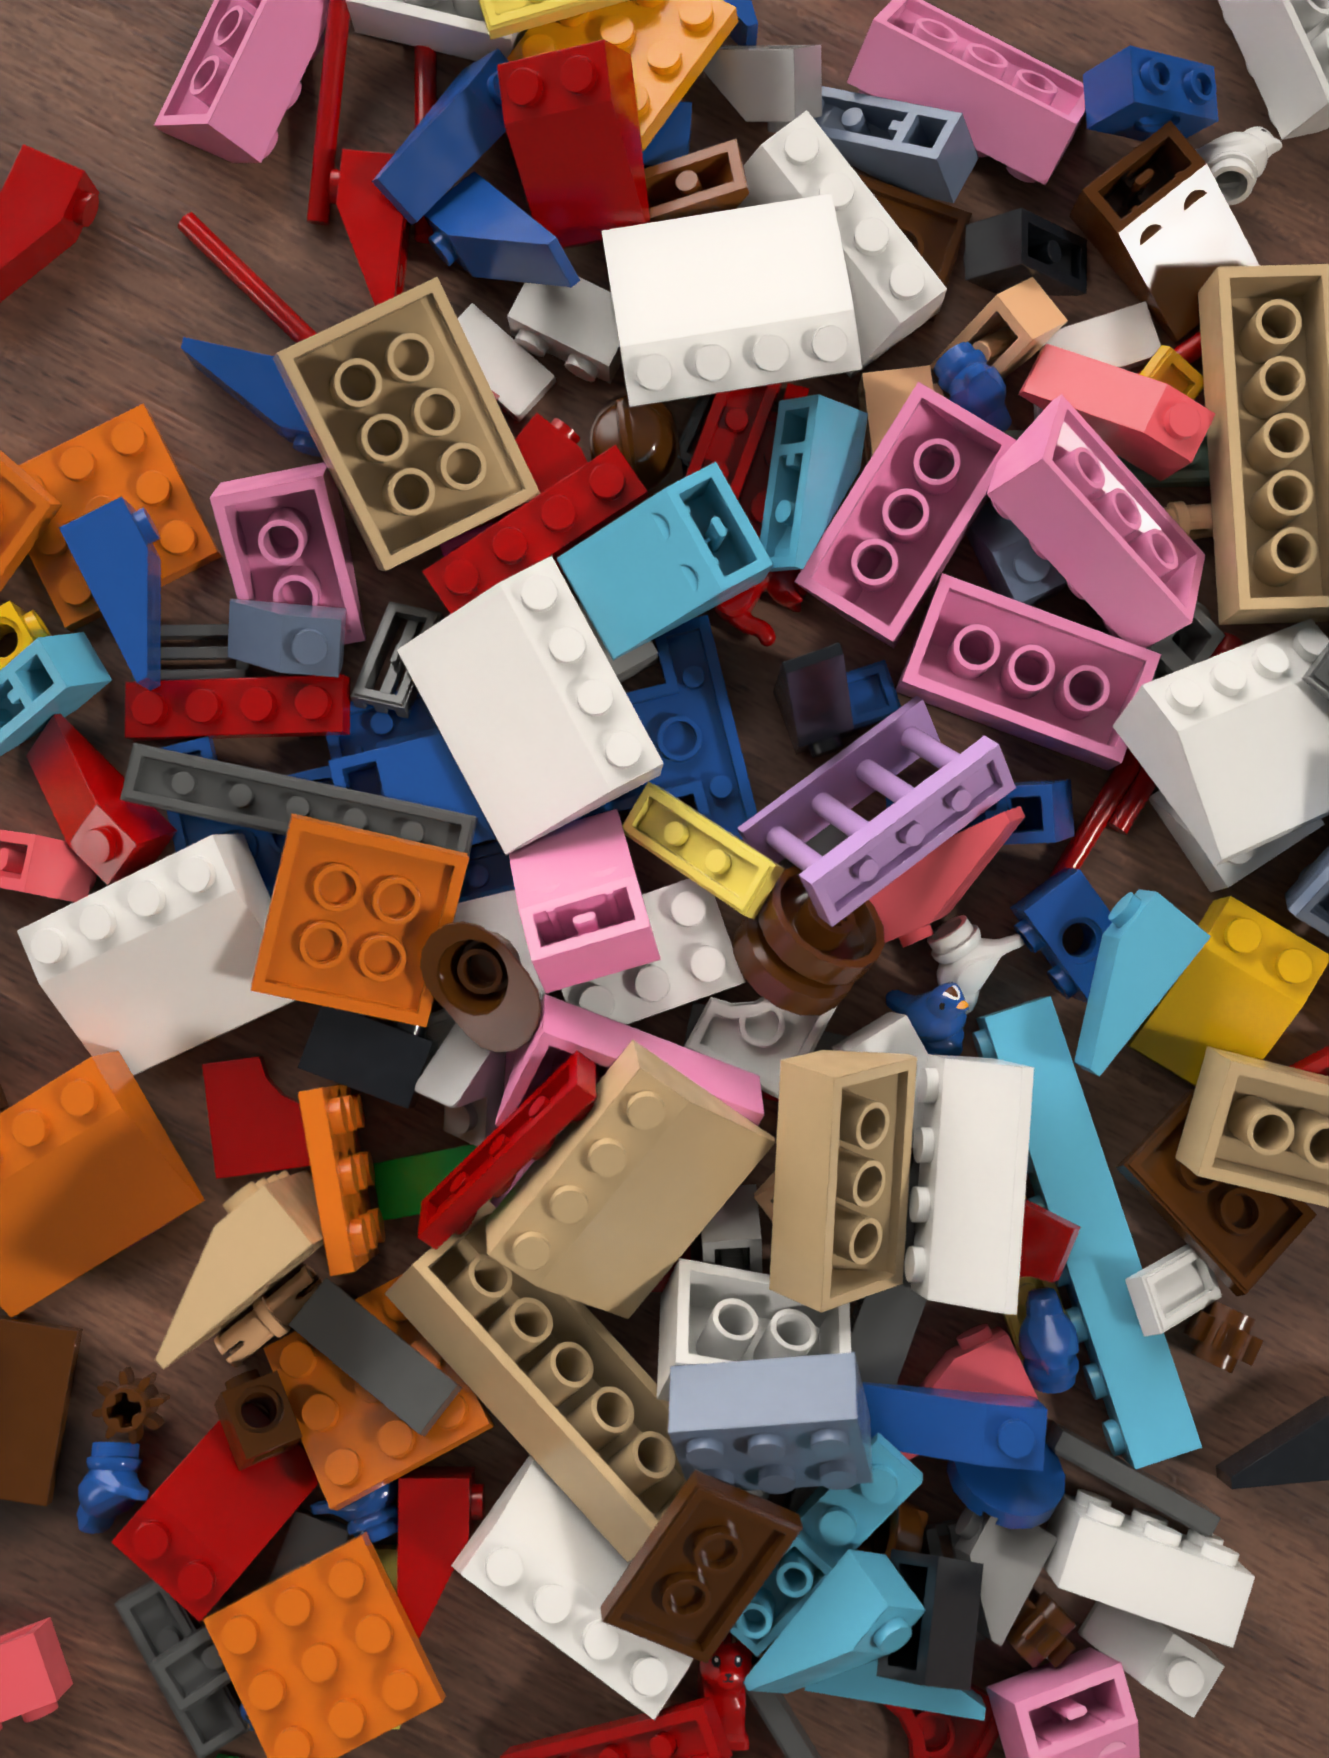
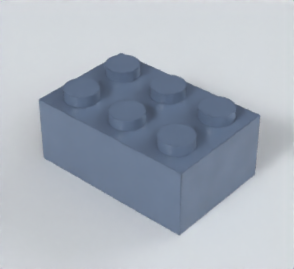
M855 1352L670 1366L668 1434L686 1481L694 1470H698L744 1491L762 1490L771 1494H783L799 1487L824 1486L828 1489L844 1490L853 1487L855 1484L873 1483L870 1414Z

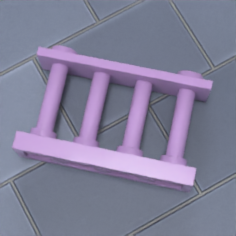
M916 695L737 829L746 844L778 864L786 858L803 871L799 874V877L818 916L833 927L1016 787L1000 745L984 735L962 753H957L940 742L924 700ZM920 757L939 768L938 771L915 788L896 776ZM874 791L879 792L894 802V804L870 822L851 810V808ZM831 824L846 834L848 838L822 856L805 843Z

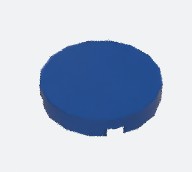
M1046 1442L1043 1471L980 1466L951 1460L947 1462L946 1471L952 1488L966 1507L980 1517L984 1511L989 1516L998 1518L995 1524L1008 1529H1032L1047 1522L1065 1494L1066 1476L1059 1458Z

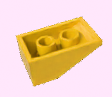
M1232 896L1212 901L1198 925L1211 938L1143 1021L1128 1044V1047L1195 1087L1207 1046L1263 1060L1302 1009L1329 963L1328 953Z

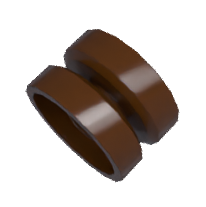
M794 865L782 872L755 919L745 916L733 934V954L741 974L758 994L773 1005L800 1016H820L834 1009L849 993L854 982L863 977L877 961L885 946L884 926L875 907L867 900L831 927L818 916L799 877V874L803 871Z

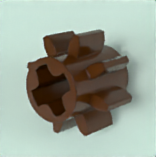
M1216 1300L1209 1314L1201 1310L1193 1314L1184 1331L1185 1334L1197 1339L1191 1354L1229 1373H1233L1238 1360L1253 1366L1264 1342L1250 1334L1256 1322L1255 1319Z
M126 1367L119 1372L118 1380L120 1387L111 1381H105L97 1387L99 1393L106 1398L102 1406L91 1412L92 1417H103L104 1422L109 1427L105 1434L107 1439L118 1432H128L129 1441L131 1444H136L143 1438L144 1430L142 1424L150 1429L157 1430L165 1423L162 1416L156 1412L161 1404L170 1399V1394H159L157 1388L153 1385L157 1373L152 1372L143 1379H135L132 1368ZM128 1397L130 1402L139 1401L141 1410L135 1414L133 1409H123L121 1400Z
M1043 1592L1034 1602L1029 1597L1026 1598L1006 1639L1034 1668L1045 1658L1055 1668H1058L1076 1649L1067 1635L1077 1625L1046 1592Z

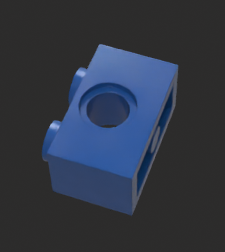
M1129 45L1083 74L1086 125L1089 130L1145 141L1170 120L1185 138L1219 121L1214 66Z
M1065 867L1010 907V909L1019 920L1013 926L1014 930L1021 936L1026 947L1033 953L1040 950L1053 967L1047 971V975L1056 989L1066 999L1074 996L1075 999L1087 1003L1102 935L1112 922L1108 919L1109 909L1081 870ZM1077 923L1083 931V942L1077 951L1068 954L1063 947L1062 937L1070 925Z

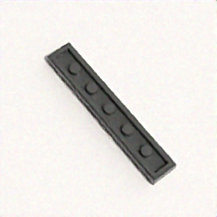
M133 743L120 800L282 836L287 835L291 814L293 813L464 852L468 856H470L478 821L476 816L138 743Z

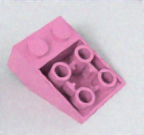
M617 809L570 822L509 854L518 909L529 953L545 993L661 960Z
M1091 1647L1069 1655L1058 1668H1055L1051 1663H1047L986 1687L1006 1758H1140L1138 1720L1122 1663Z

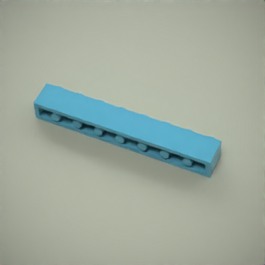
M1051 996L1039 997L976 1018L980 1030L973 1032L972 1036L979 1057L995 1058L1034 1067L1027 1174L1035 1196L1027 1200L1081 1227L1060 1279L1055 1281L1057 1287H1066L1072 1308L1064 1311L1076 1328L1078 1343L1084 1342L1091 1363L1084 1365L1083 1371L1094 1399L1103 1398L1110 1420L1102 1422V1428L1113 1456L1122 1455V1458L1136 1470L1203 1448L1165 1334L1144 1337L1125 1279L1142 1270V1266Z

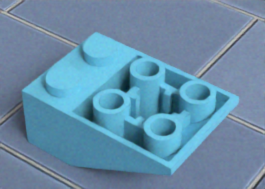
M717 462L664 488L557 558L561 569L613 661L761 583L774 565Z

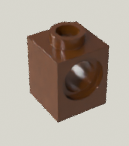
M258 1369L239 1374L224 1383L227 1390L220 1393L214 1406L239 1471L295 1448L303 1436L277 1370L260 1377ZM247 1403L263 1405L269 1412L270 1425L263 1428L249 1426L242 1417L241 1407Z

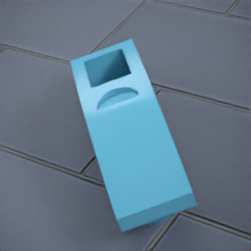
M879 1432L871 1439L873 1483L855 1484L853 1487L844 1490H833L819 1486L795 1512L800 1515L803 1529L730 1630L757 1657L782 1633L847 1550H856L922 1483L923 1473Z

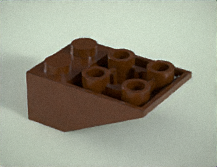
M1171 120L1082 189L1069 215L1141 303L1146 301L1150 314L1174 343H1177L1200 324L1198 291L1217 267L1260 266L1207 163Z

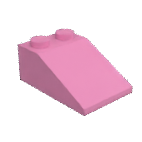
M325 462L221 482L210 496V501L237 599L346 608L344 645L365 641L366 635L345 516L338 488Z

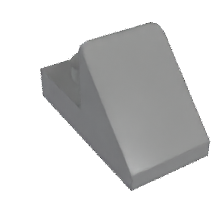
M455 1023L416 1082L414 1088L415 1092L445 1105L443 1131L478 1147L497 1128L495 1126L496 1116L504 1095L506 1052L496 1053L481 1048Z

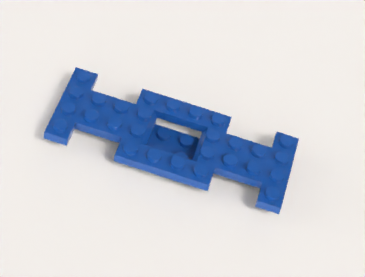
M708 615L693 618L654 639L665 683L627 692L626 694L664 763L660 776L649 782L658 785L678 799L693 796L696 810L743 841L737 828L757 814L709 618ZM419 692L409 718L399 717L396 711L391 709L388 710L387 714L376 712L374 706L368 704L366 709L358 708L351 701L350 735L326 736L331 760L328 761L329 765L287 775L476 816L478 821L472 845L496 839ZM208 736L161 748L218 761L213 739ZM648 782L573 821L617 809L619 814L631 811ZM167 811L169 823L177 830L173 836L176 852L211 835L243 834L269 896L272 898L286 836ZM498 841L471 848L458 903L515 889L509 854L505 856Z

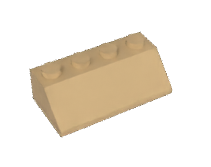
M820 1050L781 1060L769 1290L822 1313L903 1284L917 1068L916 1056L897 1053Z

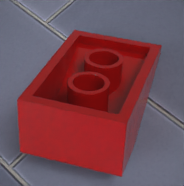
M603 39L498 64L497 70L504 125L532 218L557 237L563 250L603 242L602 230L651 223L631 54Z
M247 1403L241 1407L242 1417L249 1426L263 1428L270 1425V1415L256 1403ZM219 1420L150 1496L111 1543L200 1622L319 1482L306 1450L300 1442H298L294 1449L239 1471Z

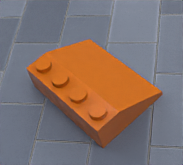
M119 1051L88 1058L0 1113V1307L11 1318L205 1201Z

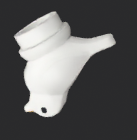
M1252 127L1244 132L1225 134L1195 150L1207 163L1228 205H1235L1244 201L1251 194L1257 178L1262 175L1266 167L1268 158L1282 148V142L1274 138L1267 129Z
M965 915L946 921L934 930V934L927 939V942L933 949L932 957L939 962L936 973L938 985L940 986L948 982L957 983L965 997V1001L969 1005V1010L965 1014L973 1011L978 1001L981 987L1000 958L1024 945L1023 939L1019 934L1000 939L981 938L978 926L972 925Z

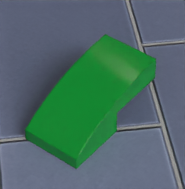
M468 1144L373 1163L376 1194L383 1221L420 1214L421 1201L477 1146Z

